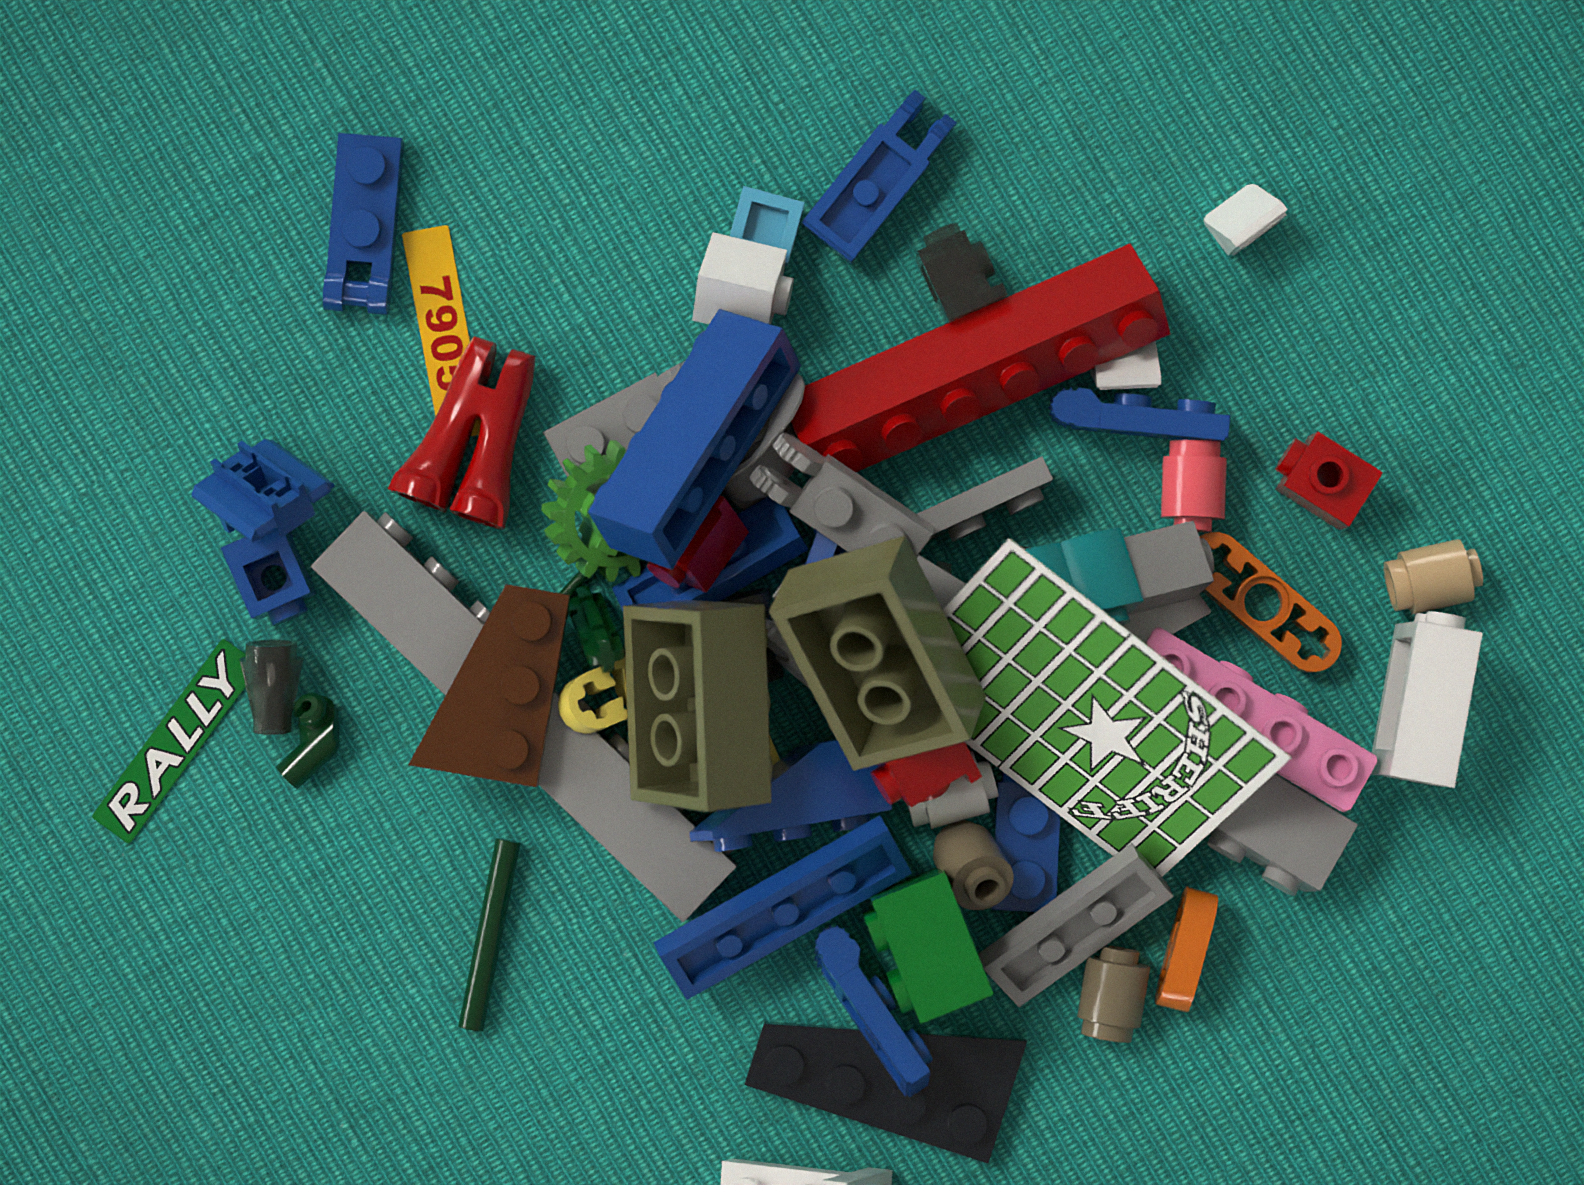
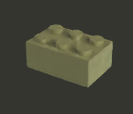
M905 535L788 570L769 612L853 771L971 740L986 695Z
M677 600L623 606L631 800L706 812L772 803L771 777L773 764L770 756L768 718L771 702L767 690L766 647L768 644V631L765 625L764 605Z

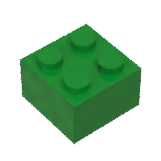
M936 867L893 884L870 897L874 908L863 912V916L877 952L879 953L890 948L898 968L888 971L886 974L902 1014L914 1009L920 1024L994 995L943 869H937Z

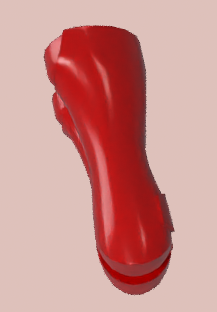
M474 336L458 362L444 400L428 432L413 454L394 474L388 490L415 503L446 512L475 423L481 419L479 436L472 459L450 507V511L463 519L487 527L504 530L510 508V475L515 444L533 385L536 356L512 349L504 363L496 389L486 387L495 362L497 344Z

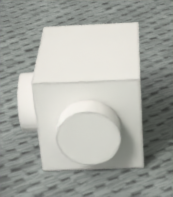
M713 232L698 274L692 321L710 324L719 309L771 324L774 313L785 316L794 283V278L783 276L787 250Z

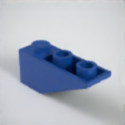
M825 741L797 746L773 765L771 777L772 803L717 810L692 829L689 835L691 842L713 840L715 852L753 846L751 835L753 833L773 830L774 842L813 836L812 823L832 820L833 832L856 829L870 821L871 813L892 810V805L884 799L871 777L870 772L876 769L878 765L853 771L838 741Z

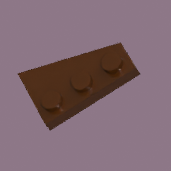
M508 584L504 586L408 765L538 787L570 607V595Z

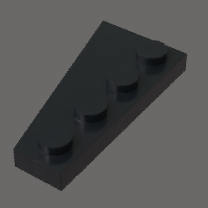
M764 1021L744 1085L989 1164L1027 1040L1006 1037H974L972 1035L946 1033L945 1035L917 1033L928 1048L933 1061L927 1064L931 1071L928 1086L909 1098L908 1095H903L859 1029Z

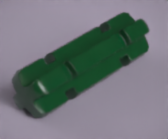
M580 586L576 588L577 596L571 598L569 615L589 665H600L604 673L614 671V662L625 657V649L602 594L599 592L591 593L589 586Z

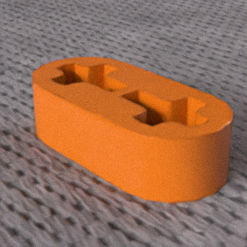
M1190 887L1184 889L1178 904L1157 983L1156 1005L1185 1013L1189 1011L1196 993L1217 913L1218 895Z

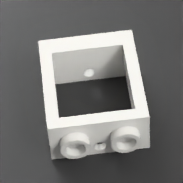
M1427 611V614L1416 613L1412 622L1395 624L1372 753L1377 757V763L1371 774L1426 785L1455 787L1483 635L1481 632L1465 630V617Z

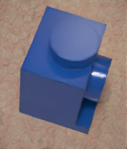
M275 529L261 540L257 539L251 542L244 537L221 547L250 617L260 620L269 616L273 626L306 613L308 608L304 600L317 595L293 540L292 532L281 538L278 530ZM273 566L282 567L286 573V582L278 590H271L265 583V574Z

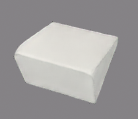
M1249 184L1208 213L1203 220L1205 226L1228 256L1230 254L1234 256L1278 224L1287 215L1285 212L1288 209L1280 200L1259 186Z
M1156 341L1109 362L1095 365V368L1090 369V374L1097 388L1100 390L1156 388L1158 385H1161Z

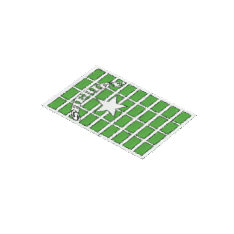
M1010 538L943 609L986 695L971 740L965 741V743L1112 856L1133 843L1161 876L1165 875L1292 758Z

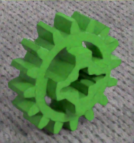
M617 440L609 441L606 455H601L591 444L584 446L586 461L579 466L574 461L566 458L562 463L569 476L565 481L550 479L547 484L558 495L557 501L544 503L541 511L549 519L557 521L544 530L545 535L553 544H560L556 553L567 565L576 562L575 567L585 577L590 578L599 568L600 573L608 582H615L619 567L623 566L633 577L639 576V560H641L640 558L609 548L588 513L598 489L609 480L626 453V449ZM575 511H579L583 519L578 529L582 534L581 539L575 527Z

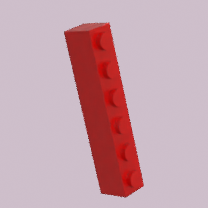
M1129 243L805 385L802 402L795 416L790 421V425L800 442L805 443L824 457L827 454L831 455L854 472H858L1074 376L1095 368V365L1109 362L1170 335L1160 291Z

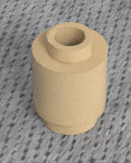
M1460 539L1398 552L1397 559L1386 561L1383 565L1387 592L1392 607L1396 612L1409 609L1412 614L1470 602L1474 600V587L1483 585V573L1478 554L1474 548L1465 550Z

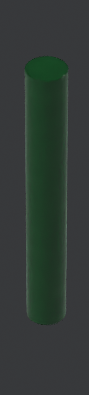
M500 838L495 839L458 1024L460 1028L473 1031H483L520 842Z

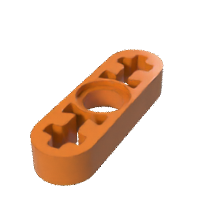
M1210 532L1199 536V538H1204L1208 542L1211 551L1219 546L1225 548L1228 553L1224 556L1223 562L1236 575L1241 574L1244 564L1253 571L1251 576L1245 578L1237 585L1231 600L1222 593V590L1230 586L1232 582L1218 572L1212 574L1214 581L1202 592L1292 668L1301 672H1319L1335 663L1341 652L1342 640L1339 630L1332 621L1231 536L1221 532ZM1256 584H1266L1272 587L1279 596L1280 606L1278 612L1268 621L1255 620L1245 609V595ZM1293 605L1302 612L1301 616L1292 621L1298 628L1306 633L1313 632L1319 628L1324 633L1320 640L1321 647L1326 650L1323 657L1309 655L1304 659L1300 658L1297 652L1302 644L1288 630L1283 631L1279 641L1272 636L1271 631L1281 626L1289 618Z

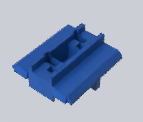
M264 439L253 447L241 441L237 444L239 452L221 463L217 459L210 461L214 473L196 484L191 495L192 498L220 518L224 530L229 534L237 530L251 542H254L257 539L261 540L275 529L278 530L282 538L313 517L315 511L312 503L314 504L330 493V489L335 487V485L275 441Z

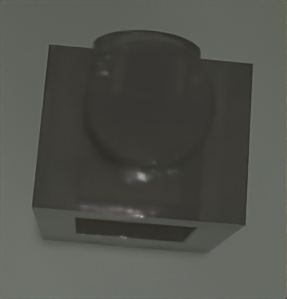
M957 222L941 227L923 237L926 247L917 251L915 261L944 324L1007 297L1008 294L1003 283L991 288L987 281L988 278L995 276V271L982 242L979 240L970 244L965 230L961 231Z

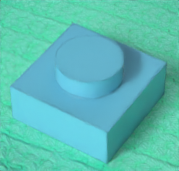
M743 186L730 236L786 249L785 266L788 267L805 202Z

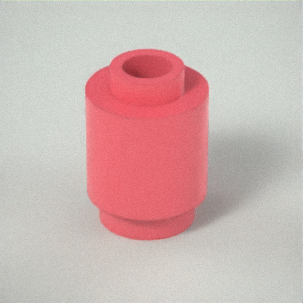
M1172 440L1169 442V456H1163L1161 518L1174 519V525L1194 520L1197 532H1212V520L1225 519L1227 458L1220 457L1221 442L1210 440Z

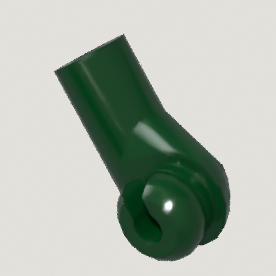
M313 692L302 695L295 702L293 715L298 718L300 744L276 766L281 775L296 789L301 787L333 757L340 745L339 715L334 703L328 697L320 696L318 693Z

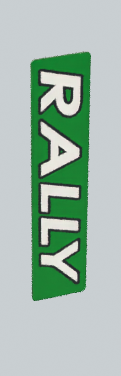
M222 639L92 815L93 819L124 842L131 843L258 671L260 665L226 639Z

